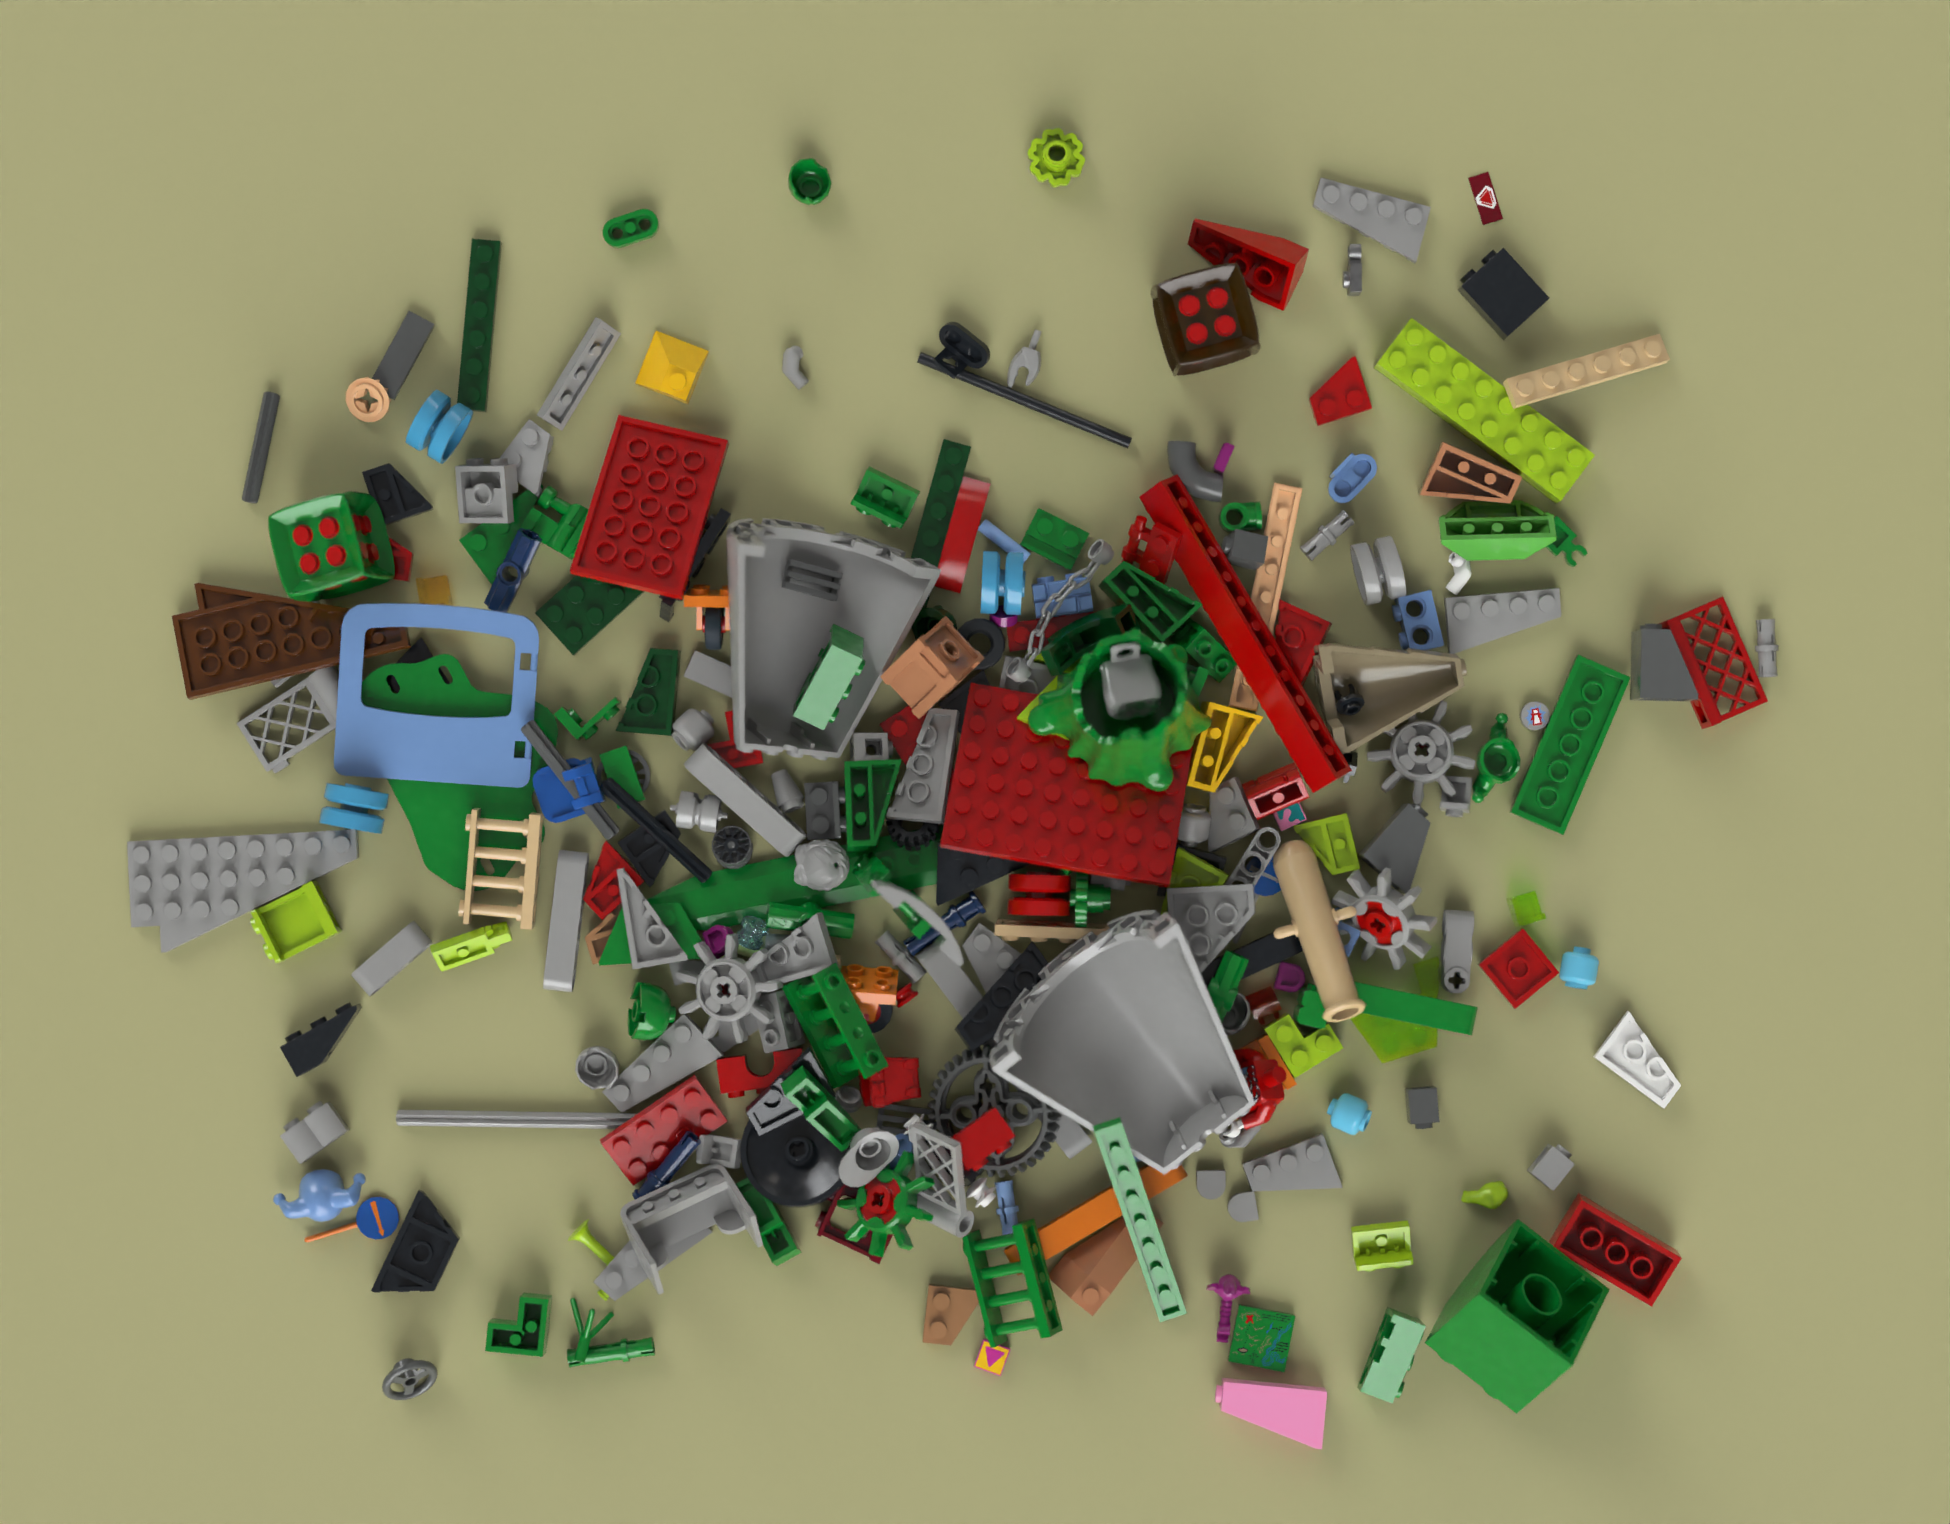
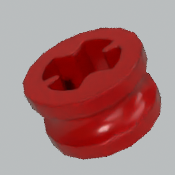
M911 982L897 990L896 1006L898 1008L919 994L918 991L912 990L913 984Z

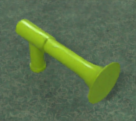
M587 1219L572 1233L568 1241L578 1240L582 1242L608 1266L614 1257L593 1237L588 1229L589 1219ZM602 1289L597 1292L603 1300H608L609 1296Z

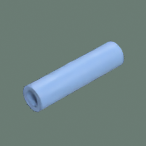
M987 519L979 526L978 531L1006 553H1023V563L1030 556V552Z

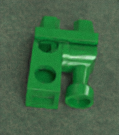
M549 485L541 494L537 505L545 510L550 507L555 509L562 515L560 521L557 523L532 507L520 528L534 531L543 539V544L573 560L588 509L580 504H570L558 498V491Z

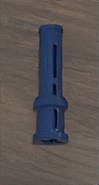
M971 891L969 897L957 905H950L947 909L948 912L940 918L951 931L957 926L959 928L966 926L968 920L979 913L984 914L987 911L974 891ZM931 926L920 939L913 935L903 942L910 953L915 956L922 949L932 944L941 934Z
M686 1131L662 1164L656 1170H652L647 1174V1180L640 1189L633 1191V1198L637 1199L669 1184L675 1173L701 1144V1140L698 1139L699 1137L691 1131Z

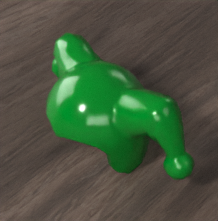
M1505 713L1497 714V722L1491 728L1489 740L1481 746L1477 754L1476 764L1479 772L1472 785V800L1475 803H1481L1496 783L1502 784L1510 781L1520 769L1521 759L1514 742L1508 739L1505 724L1508 721V716Z

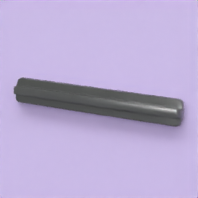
M264 392L242 494V500L247 503L257 504L259 500L280 396L274 392Z

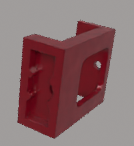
M844 1184L835 1195L828 1199V1201L832 1202L828 1211H821L815 1224L816 1227L820 1228L817 1235L820 1237L823 1235L880 1264L883 1257L869 1254L873 1231L869 1230L864 1239L854 1242L845 1238L846 1232L830 1224L837 1201L844 1195L856 1198L859 1188L849 1187ZM893 1234L887 1235L885 1251L890 1243Z

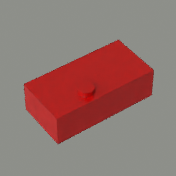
M1580 1193L1577 1194L1549 1240L1551 1245L1572 1261L1651 1307L1682 1259L1678 1250Z

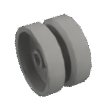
M1390 535L1375 539L1373 546L1374 554L1370 545L1366 542L1350 545L1356 582L1366 606L1381 602L1383 597L1382 587L1390 599L1406 596V584L1401 559L1394 540Z

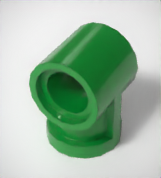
M1260 501L1232 502L1227 504L1219 513L1218 521L1221 528L1229 533L1235 529L1243 531L1262 530ZM1235 510L1240 514L1241 522L1238 525L1228 523L1226 519L1228 511Z

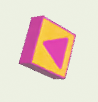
M983 1338L974 1367L1001 1376L1011 1349L1001 1344L990 1348L989 1340Z

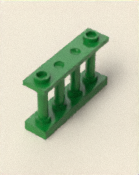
M872 851L868 855L863 854L855 862V869L852 873L872 896L877 893L871 886L874 880L893 884L889 880L893 874ZM913 889L910 891L915 896L924 901ZM905 901L897 909H893L896 915L918 939L932 926Z
M833 963L812 975L814 982L810 976L793 980L783 986L782 989L833 1089L859 1076L858 1069L863 1078L866 1079L889 1066L837 963ZM819 992L821 993V995H822V997H823V999H824V1001H825V1003H826V1005H827V1008H826V1006H825V1004H824V1002H823V1000H822V998H821ZM832 1018L834 1019V1021H835V1023H836V1025H837V1027H838L840 1033L838 1032V1030H837V1028H836V1026H835V1024H834ZM845 1043L847 1044V1046H848V1048H849V1050H850V1052H851V1054H852V1056H853L854 1059H852V1057H851V1055H850V1053H849V1051H848V1049H847Z
M1034 1218L1013 1225V1233L982 1239L980 1229L962 1237L963 1251L968 1258L984 1321V1334L989 1340L990 1348L997 1347L1008 1341L1006 1334L1037 1329L1042 1339L1051 1337L1063 1330ZM1010 1245L1017 1246L1020 1261L989 1267L985 1250ZM1017 1273L1024 1274L1027 1289L996 1295L992 1278ZM1024 1301L1032 1303L1034 1317L1003 1323L999 1306Z

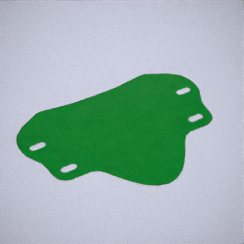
M449 654L437 655L418 663L387 664L374 670L362 682V702L370 707L414 714L455 717L506 716L511 712L512 695L477 690L470 684L459 661ZM440 666L448 668L453 679L451 684H446L439 673ZM388 675L395 677L400 686V692L393 693L386 681ZM535 701L534 721L556 747L558 737L556 718L547 707ZM515 741L514 757H524L525 741ZM532 746L530 779L527 785L520 788L400 779L387 780L411 825L426 867L450 885L465 890L470 831L465 830L467 814H471L474 808H481L480 818L513 821L529 819V814L532 812L537 813L532 804V794L534 791L532 780L537 770L548 765ZM543 825V828H542V841H541V843L543 842L544 837H545V828H544V825ZM479 829L478 846L522 850V847H527V838L523 836V833ZM477 858L476 875L505 877L516 861L489 859L494 868V873L488 875L481 864V858ZM475 886L474 891H481L490 887Z

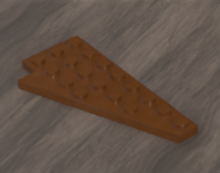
M195 583L199 609L172 616L186 695L189 700L339 665L342 622L350 608L296 601L291 598ZM380 627L368 629L365 633L364 658L410 648L408 628Z

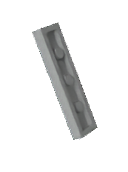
M595 318L537 413V416L562 431L621 333L604 321Z

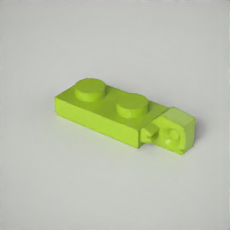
M506 921L493 924L492 926L481 927L430 945L431 953L440 971L443 972L494 954V949L499 947L500 944L512 941L511 930Z

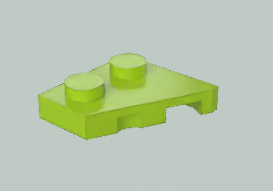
M1348 813L1293 826L1295 832L1314 850L1316 856L1332 875L1361 869Z

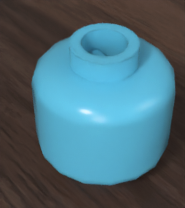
M1574 947L1573 952H1565L1563 954L1559 977L1562 981H1565V986L1587 990L1588 985H1593L1596 982L1599 959L1596 956L1590 955L1591 949Z
M1344 1093L1338 1100L1332 1099L1327 1114L1331 1115L1330 1123L1332 1127L1350 1135H1356L1359 1131H1365L1372 1111L1368 1110L1369 1105L1367 1101L1349 1093Z

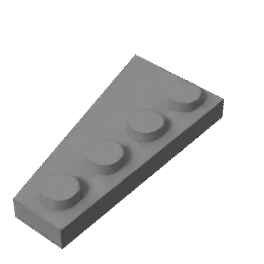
M1559 588L1444 598L1448 653L1455 654L1561 617Z
M931 708L928 711L916 740V748L912 757L910 756L907 762L905 775L896 789V797L892 807H889L886 814L888 819L944 824L960 716L958 710Z

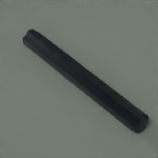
M609 777L603 782L601 790L700 882L704 883L711 877L712 870L613 778Z

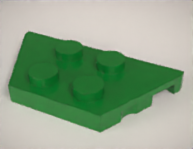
M679 902L650 904L686 953L688 960L701 959L694 945L702 942L681 904ZM622 907L599 959V966L632 964Z

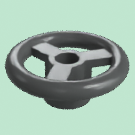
M411 1358L400 1360L385 1377L382 1383V1391L385 1396L393 1400H407L417 1397L433 1386L438 1375L437 1368L433 1363L425 1360H413ZM429 1374L425 1382H423L420 1386L414 1388V1385H416L421 1378ZM391 1384H402L404 1391H393Z

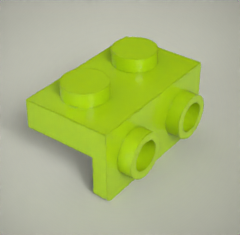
M1408 1220L1351 1227L1353 1258L1357 1271L1370 1272L1381 1268H1402L1414 1264Z

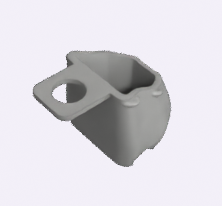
M1138 642L1111 647V661L1102 663L1100 667L1104 699L1108 713L1115 719L1127 721L1134 717H1146L1158 710L1162 692L1159 679L1152 665V658L1147 654L1140 655V645ZM1124 649L1133 650L1130 654L1127 655L1117 654L1119 651Z

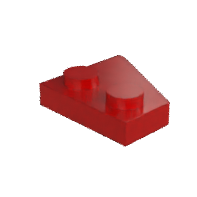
M608 841L602 846L597 865H595L590 884L583 898L602 920L622 903L616 869L624 868L637 887L645 882Z

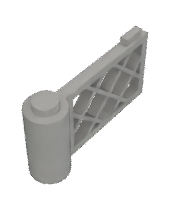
M335 666L316 670L308 678L237 723L267 772L273 770L274 773H278L290 765L289 758L336 729L339 672ZM307 687L312 695L310 707L295 704L298 692ZM289 697H291V701H290V702H286V701H285L286 699H288ZM316 703H317V705L319 706L320 709H316V708H315V704H316ZM278 704L289 706L286 722L272 719L274 707ZM294 708L309 711L305 727L291 724ZM268 712L267 718L261 717V715ZM314 712L324 714L330 725L322 730L310 728ZM255 719L266 721L263 737L254 736L247 724ZM271 723L285 726L282 742L267 739ZM290 727L305 730L302 743L299 745L287 743ZM309 732L316 733L313 736L309 737ZM256 740L261 741V746H259ZM267 742L281 746L279 757L272 762H269L264 754ZM286 747L292 748L291 750L285 753Z
M915 1122L908 1127L909 1141L913 1143L916 1179L926 1176L933 1178L935 1184L932 1186L934 1190L928 1188L917 1193V1208L924 1209L934 1216L932 1221L927 1222L962 1238L970 1232L974 1223V1214L966 1209L961 1143L919 1122ZM922 1136L927 1139L932 1147L929 1148ZM944 1147L951 1149V1157L946 1152ZM933 1150H935L937 1155L943 1161V1164H941L939 1160L936 1158V1156L932 1152ZM924 1156L928 1160L930 1165L933 1167V1170H931L925 1162ZM944 1167H947V1168H948V1170L950 1171V1173L953 1175L954 1181H953L952 1178L949 1176V1174H948L947 1171L944 1169ZM934 1173L938 1174L943 1183L946 1185L945 1187H943V1185L940 1183V1181L937 1179ZM946 1190H949V1191L951 1192V1194L953 1195V1197L955 1198L956 1201H954V1200L950 1197V1195L948 1194V1192H947Z

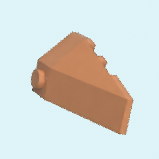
M1154 1216L1158 1229H1160L1164 1223ZM1121 1217L1109 1227L1065 1253L1049 1273L1050 1280L1092 1316L1106 1301L1137 1260L1124 1217Z

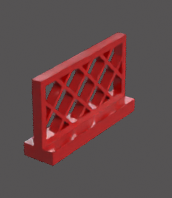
M1724 597L1659 623L1662 624V629H1671L1696 687L1698 700L1690 702L1702 729L1712 727L1726 719L1768 702ZM1718 605L1722 615L1719 625L1706 620L1709 609ZM1702 612L1701 617L1695 615ZM1691 618L1699 622L1694 636L1685 632L1681 620ZM1704 624L1717 630L1712 643L1699 638ZM1722 632L1730 635L1733 640L1730 651L1717 646ZM1697 643L1710 648L1705 662L1697 659L1694 650ZM1715 651L1728 656L1724 669L1710 664ZM1733 658L1743 663L1745 669L1742 677L1728 672ZM1708 669L1721 674L1717 688L1707 684L1705 677ZM1726 677L1739 682L1735 696L1722 691ZM1744 685L1754 689L1757 700L1747 702L1740 699ZM1720 695L1732 700L1729 712L1723 715L1720 714L1716 705ZM1738 703L1743 705L1739 708H1736Z

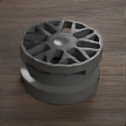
M725 826L718 830L713 837L711 843L712 852L717 862L723 867L739 869L751 860L753 844L748 833L742 828Z

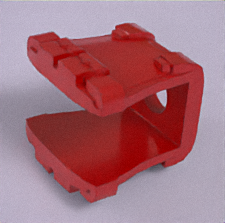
M885 1057L889 1066L866 1079L863 1078L858 1069L860 1094L866 1107L883 1108L897 1101L922 1097L919 1082V1058Z

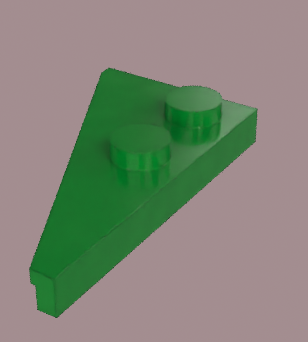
M526 490L513 500L514 522L481 523L459 540L492 585L497 576V569L503 563L521 524L540 498L529 490Z

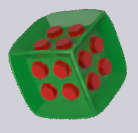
M350 491L325 495L282 508L268 517L269 536L278 573L287 595L293 600L315 602L321 599L338 598L382 585L395 577L394 558L384 518L377 501L370 494Z

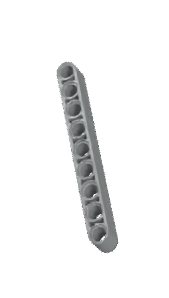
M935 943L916 956L962 1018L983 998L963 969L941 951ZM992 1038L985 1044H990L993 1049L998 1043ZM1013 1084V1086L1017 1089L1018 1092H1026ZM1056 1110L1054 1112L1061 1114V1119L1055 1122L1060 1125L1058 1132H1053L1057 1136L1055 1141L1066 1156L1071 1159L1093 1142L1078 1122ZM1039 1113L1038 1119L1041 1121V1123L1043 1121V1113Z

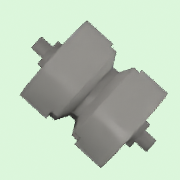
M681 791L679 803L670 806V811H675V814H677L676 827L692 829L696 824L700 830L716 833L719 821H721V818L727 819L728 813L722 812V800L716 795H706L703 799H700L695 792Z

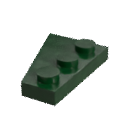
M650 648L638 676L637 685L631 698L629 697L623 718L618 723L615 731L672 736V725L675 722L681 651Z

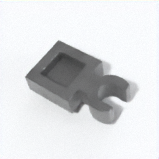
M1350 244L1348 246L1347 271H1343L1342 286L1347 288V296H1359L1362 292L1361 244Z

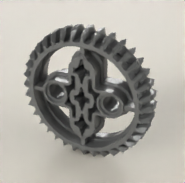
M985 1044L982 1050L979 1047L971 1053L968 1049L962 1051V1056L956 1054L952 1058L953 1062L948 1061L944 1065L945 1070L941 1069L937 1075L940 1079H935L932 1083L936 1089H932L929 1093V1096L935 1100H931L927 1106L935 1111H931L928 1114V1118L936 1120L933 1123V1130L938 1129L939 1133L951 1138L955 1135V1132L950 1125L949 1119H951L956 1127L963 1129L987 1112L991 1106L993 1108L996 1107L1005 1121L1007 1116L1009 1120L1007 1124L1014 1134V1127L1030 1125L1037 1119L1039 1113H1043L1040 1132L1029 1148L1016 1156L1006 1158L1005 1154L1015 1144L1014 1137L1010 1140L1012 1145L1000 1154L994 1151L991 1154L993 1158L986 1157L989 1162L977 1170V1173L981 1175L986 1169L988 1177H993L996 1171L1000 1178L1006 1175V1171L1010 1176H1014L1017 1173V1169L1021 1173L1025 1172L1027 1165L1030 1167L1035 1166L1037 1163L1036 1159L1042 1160L1045 1156L1044 1152H1049L1052 1148L1049 1142H1054L1057 1138L1053 1132H1058L1060 1129V1125L1055 1122L1061 1119V1114L1054 1112L1056 1109L1043 1101L1038 1103L1036 1097L1028 1092H1010L1008 1080L999 1076L991 1069L990 1051L992 1048L990 1044ZM983 1063V1067L974 1077L975 1095L960 1096L953 1101L950 1109H947V1096L954 1080L967 1068ZM1017 1103L1024 1104L1028 1109V1114L1020 1113L1017 1109ZM961 1107L970 1109L972 1118L965 1117L962 1114Z

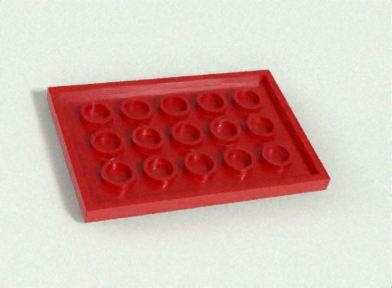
M618 415L571 564V574L682 600L728 450V440Z

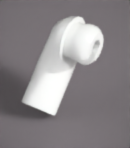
M1452 552L1449 556V563L1453 565L1455 575L1446 588L1453 594L1458 595L1471 577L1470 561Z

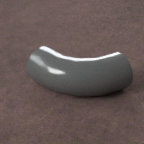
M1168 441V461L1173 476L1178 474L1188 493L1192 496L1211 502H1221L1223 474L1208 472L1199 465L1196 459V443Z

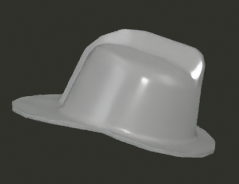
M869 1127L858 1131L851 1140L850 1150L845 1154L839 1165V1177L842 1182L849 1187H860L873 1180L896 1157L899 1150V1141L896 1136L878 1127Z

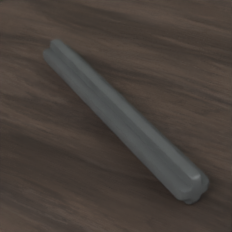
M534 720L529 721L521 728V732L573 798H578L579 794L574 780L564 781L562 772L571 769V766ZM599 802L582 808L606 839H611L619 832V827Z

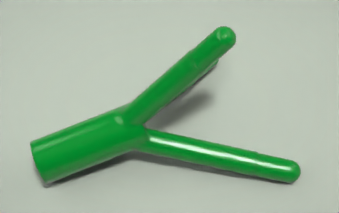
M571 1298L570 1302L580 1336L574 1361L585 1363L591 1339L614 1316V1313L609 1312L591 1330L595 1309H590L584 1329L576 1299Z

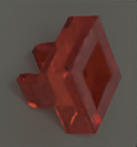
M1271 986L1245 996L1249 1002L1250 1011L1254 1019H1258L1261 1025L1265 1024L1263 1017L1273 1013L1275 1019L1279 1018L1278 1011L1282 1010Z

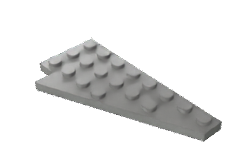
M358 830L128 841L131 927L160 926L161 953L169 952L358 859Z

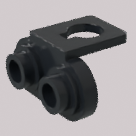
M948 322L941 328L939 339L945 348L934 358L933 363L951 378L955 379L967 366L978 369L988 363L990 350L987 345L961 324ZM952 358L955 360L956 368L947 366L943 359L950 360Z

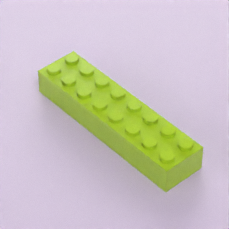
M1412 317L1374 366L1377 371L1512 472L1522 476L1524 481L1555 504L1564 498L1595 456V454L1531 406L1524 405L1513 409L1504 386Z

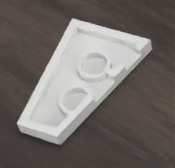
M1626 1011L1593 1057L1660 1107L1665 1108L1681 1087V1084L1662 1057L1656 1052L1631 1013Z

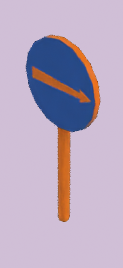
M371 1197L358 1208L356 1222L308 1236L304 1240L308 1243L356 1227L368 1238L375 1240L384 1239L396 1230L399 1223V1211L389 1199Z

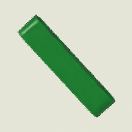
M1355 982L1359 999L1366 1003V1007L1361 1013L1467 1035L1473 1034L1478 1007Z

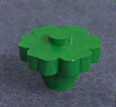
M1077 872L1076 889L1070 890V906H1075V927H1087L1088 912L1103 913V910H1110L1111 887H1104V884H1088L1089 874Z

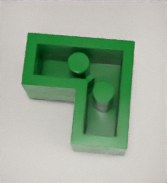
M524 1292L519 1299L517 1320L492 1318L488 1322L485 1351L543 1357L547 1352L552 1295Z

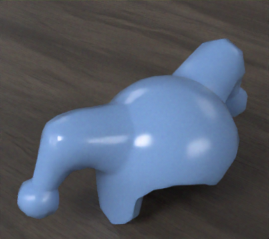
M325 1169L314 1170L307 1173L301 1179L299 1198L288 1202L282 1193H277L273 1198V1202L280 1206L287 1218L309 1217L314 1221H329L339 1215L343 1208L352 1207L357 1204L362 1184L366 1182L364 1174L357 1173L353 1177V1185L344 1189L343 1180L339 1174Z

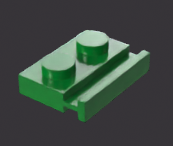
M1038 508L1020 545L1071 571L1089 533Z

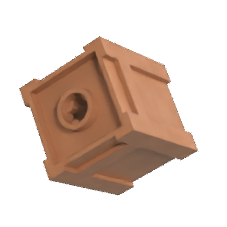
M947 616L925 635L923 634L880 676L884 683L890 684L912 708L911 711L918 719L925 715L940 699L945 698L985 659L954 628V624Z

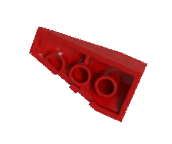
M1196 218L1193 221L1188 245L1213 265L1238 263L1246 285L1252 291L1251 295L1257 300L1282 311L1286 309L1301 278L1309 252L1308 248L1281 237Z

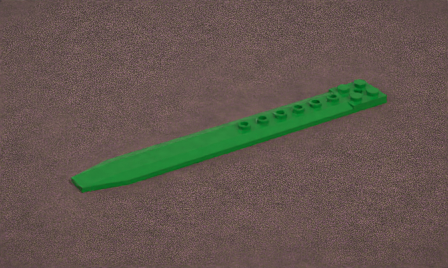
M944 824L939 825V833H935L936 839L934 842L930 839L928 847H925L924 844L920 845L921 850L917 851L915 847H912L911 851L906 850L904 845L900 848L897 846L896 841L893 842L890 835L880 837L876 851L872 852L893 874L889 880L894 885L910 890L937 884L938 842L941 841ZM847 844L840 845V847L845 849L849 857V873L839 886L829 891L813 890L808 886L797 884L794 881V870L797 863L795 855L747 864L739 869L727 868L713 871L711 877L704 883L694 876L646 900L649 904L679 902L695 930H708L715 925L729 927L766 919L769 902L794 906L813 902L822 908L880 896V894L877 892L872 896L852 873L855 869V862L863 854L868 855L871 851L847 852Z

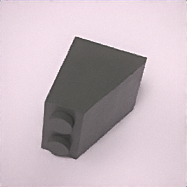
M1662 624L1640 625L1639 630L1631 632L1630 700L1683 702L1698 700V692L1671 629H1662Z
M1416 803L1411 805L1402 804L1358 854V857L1378 874L1385 867L1391 869V886L1403 894H1406L1411 889L1431 824L1426 819L1429 814Z

